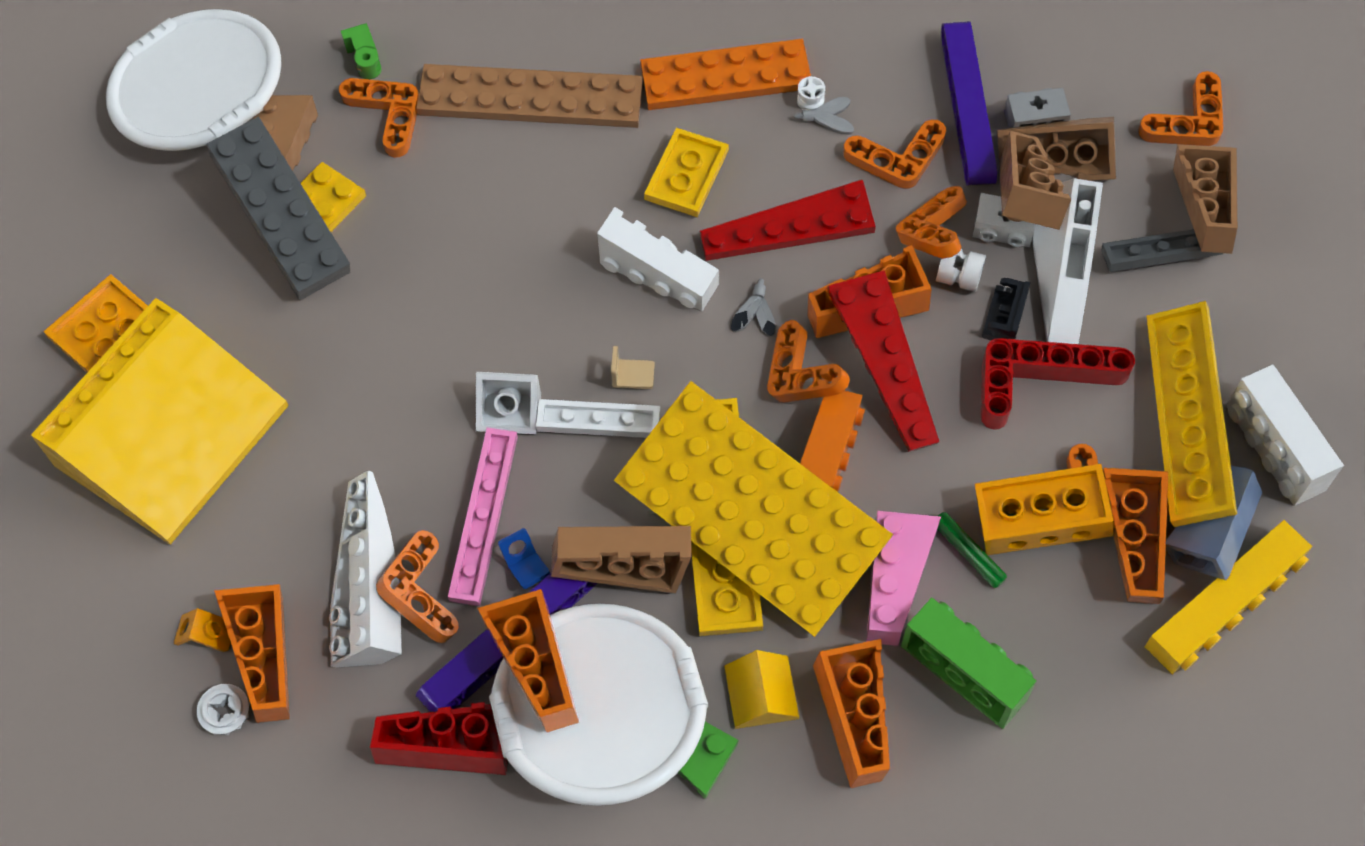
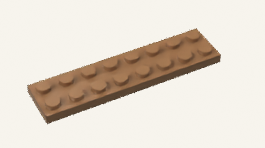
M424 64L416 110L419 116L638 128L643 76Z

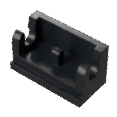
M1001 278V285H996L981 338L987 340L1016 338L1031 282Z

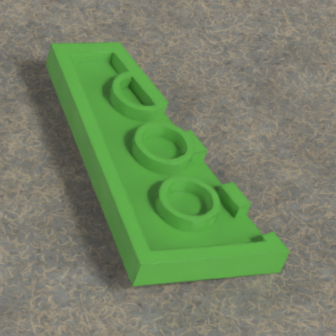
M705 721L703 732L693 754L678 774L685 780L687 779L697 789V792L706 799L736 749L739 740Z

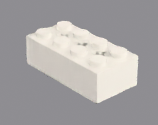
M1272 364L1241 379L1226 406L1228 414L1243 430L1247 443L1258 452L1264 468L1275 477L1279 483L1281 493L1296 506L1325 492L1344 464L1276 367Z

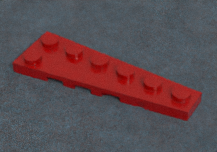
M858 180L700 230V239L705 261L871 234L875 233L876 226L864 181Z
M885 270L828 285L826 288L842 322L845 323L852 336L851 340L855 348H858L865 362L864 365L879 390L878 393L884 405L889 409V415L908 452L938 444L940 441Z

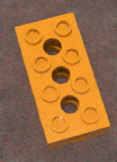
M1102 464L975 483L976 499L987 555L1113 536L1114 521Z

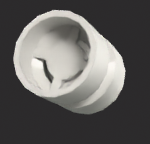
M961 249L953 257L941 259L936 281L951 286L957 282L960 288L976 292L986 255L972 251L966 255ZM955 266H962V270H958Z

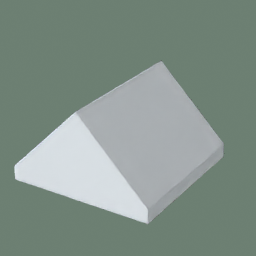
M476 372V431L486 432L487 428L515 431L518 434H537L536 422L539 399H541L538 375Z

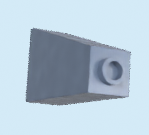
M1231 465L1237 515L1178 526L1166 540V549L1174 564L1223 580H1227L1230 576L1262 495L1261 487L1253 470Z

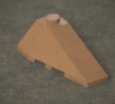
M1114 116L997 130L999 159L1009 132L1014 131L1038 137L1048 156L1046 162L1053 165L1057 174L1062 173L1088 181L1116 179Z

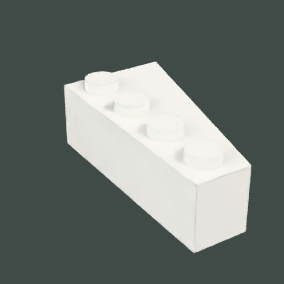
M614 207L597 233L600 264L610 272H618L627 276L636 284H644L653 288L662 296H670L679 300L685 307L703 311L719 285V269L687 250L680 253L671 240L664 236L659 239L655 238L645 231L646 225L638 220L632 224L622 218L623 211Z

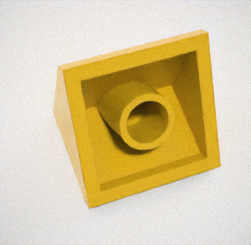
M755 650L724 665L735 729L799 719L787 655Z

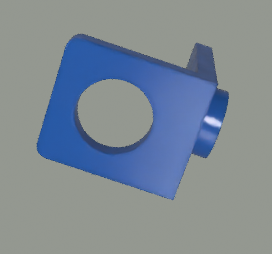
M525 528L498 541V546L509 570L523 589H527L544 580L550 574L549 569L536 553ZM517 540L524 541L525 546L520 553H509V547L513 542Z

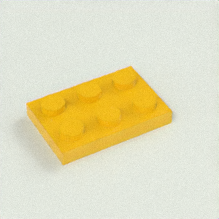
M676 127L644 193V200L698 217L729 151V144Z
M321 162L301 182L302 187L330 232L366 197L363 188L324 162Z

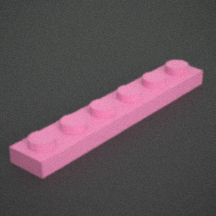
M494 428L486 429L448 593L449 602L474 606L481 605L518 438L515 431Z

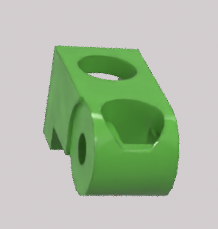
M367 23L341 30L347 54L355 52L354 58L360 77L369 80L378 77L382 68Z

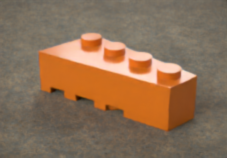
M849 391L823 397L800 462L801 465L838 493L843 479L840 473L841 471L846 472L850 459V453H847L848 448L853 449L858 431L854 430L855 425L861 426L865 414V409L860 408L863 395Z
M881 639L820 651L813 664L850 788L881 782L890 770L888 732L885 724L886 701L883 695L884 672L883 665H881Z

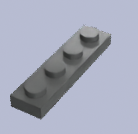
M1194 229L1102 243L1101 249L1110 272L1223 255V253L1202 252Z

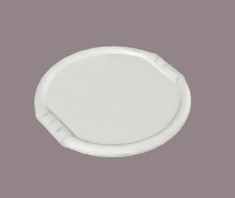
M208 9L168 18L126 47V51L114 66L106 89V106L109 117L122 135L143 147L163 151H181L205 146L216 138L245 124L263 111V107L272 96L280 77L281 54L278 43L264 24L249 15L236 11Z
M601 603L585 604L551 614L552 624L579 723L546 732L503 658L494 679L492 693L489 696L503 757L507 758L514 769L531 785L548 795L571 803L593 806L614 805L628 802L653 792L674 777L693 754L704 729L706 712L709 705L691 647H688L677 633L665 623L647 613L626 606Z

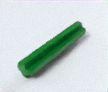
M942 512L938 516L941 518L937 530L993 588L1003 584L1007 578L1006 573L948 513Z

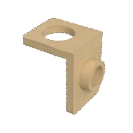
M613 346L611 365L613 388L652 389L655 362L619 359L618 346Z

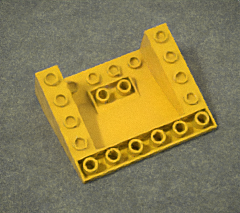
M155 298L37 427L31 436L54 467L171 545L289 405L282 396L182 314Z

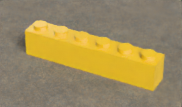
M1283 520L1234 563L1227 580L1220 578L1214 580L1149 638L1145 648L1172 675L1180 668L1184 671L1188 670L1199 659L1196 654L1203 647L1207 651L1213 648L1222 638L1218 635L1225 628L1232 631L1244 619L1241 614L1247 608L1253 612L1265 601L1266 598L1263 596L1265 592L1269 589L1273 592L1277 591L1288 580L1285 575L1290 570L1297 573L1309 561L1306 555L1313 546Z

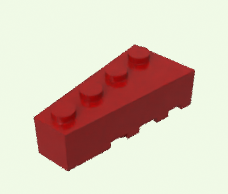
M485 702L472 703L471 707L451 709L450 706L438 708V711L420 713V711L377 716L375 719L370 744L375 764L506 775L508 760L502 754L491 704L485 705Z

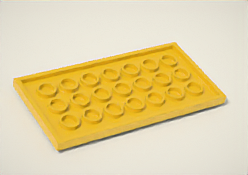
M692 381L688 383L614 479L617 484L671 526H691V541L814 637H816L893 536L890 531Z

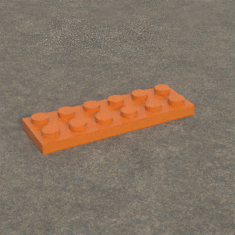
M803 38L640 59L648 110L798 91V84L802 79L811 76Z

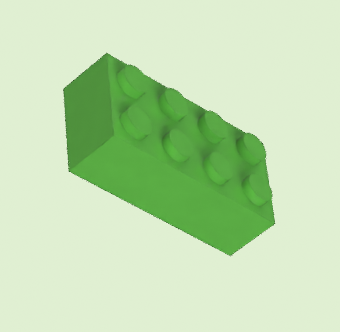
M931 597L907 624L901 647L1001 729H1004L1027 702L1037 680L1033 678V674L1027 667L1022 664H1015L1006 657V652L996 643L990 644L981 637L979 630L969 622L964 623L956 617L949 605L942 601L937 602Z

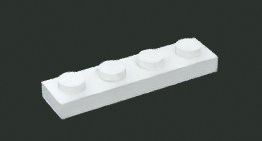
M539 399L536 429L537 432L647 438L660 421V406Z

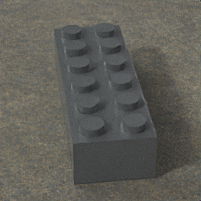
M259 116L207 143L210 157L299 301L350 273V262Z

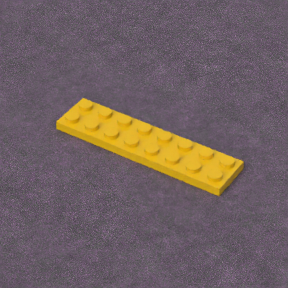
M1206 301L1147 315L1164 471H1168L1170 522L1173 527L1237 515L1209 307Z
M737 398L717 399L718 402L739 417ZM691 541L699 636L763 631L760 594Z

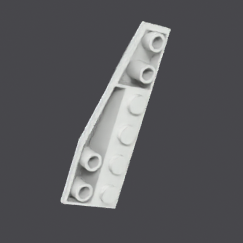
M1073 178L1062 182L1064 185L1062 192L1070 196L1071 202L1060 230L1035 224L1032 238L1046 342L1079 343L1089 285L1103 183Z
M366 471L348 482L329 614V651L331 653V667L335 668L383 664L402 654L401 614L383 600L376 590L377 581L395 559V551L383 501L371 471ZM395 577L390 584V587L392 589H394L399 582V579L397 577Z

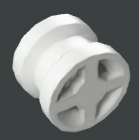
M812 76L806 77L799 82L797 104L802 110H815L824 104V82L820 78Z

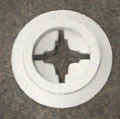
M219 684L208 689L200 698L197 705V718L201 726L214 735L225 734L229 736L230 732L241 729L245 719L249 718L250 703L246 694L239 687L232 684ZM229 701L228 707L235 713L224 714L223 718L220 719V714L212 707H224L225 703Z

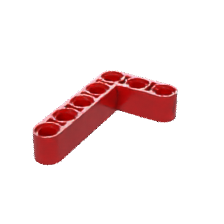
M1004 338L993 339L987 344L982 362L981 421L987 428L993 430L1000 429L1006 425L1012 408L1013 378L1122 385L1129 379L1135 365V357L1131 351L1122 347ZM992 355H998L1003 359H995ZM1023 358H1030L1033 362L1025 361ZM1053 360H1059L1063 364H1057ZM1083 362L1091 363L1093 366H1087ZM1114 364L1120 365L1124 369H1119L1115 367ZM996 381L1001 383L1003 386H995L991 382ZM991 408L999 409L1002 413H994L991 411Z

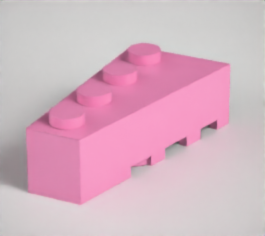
M877 511L876 522L890 531L893 536L872 562L866 642L881 639L883 645H899L941 517Z

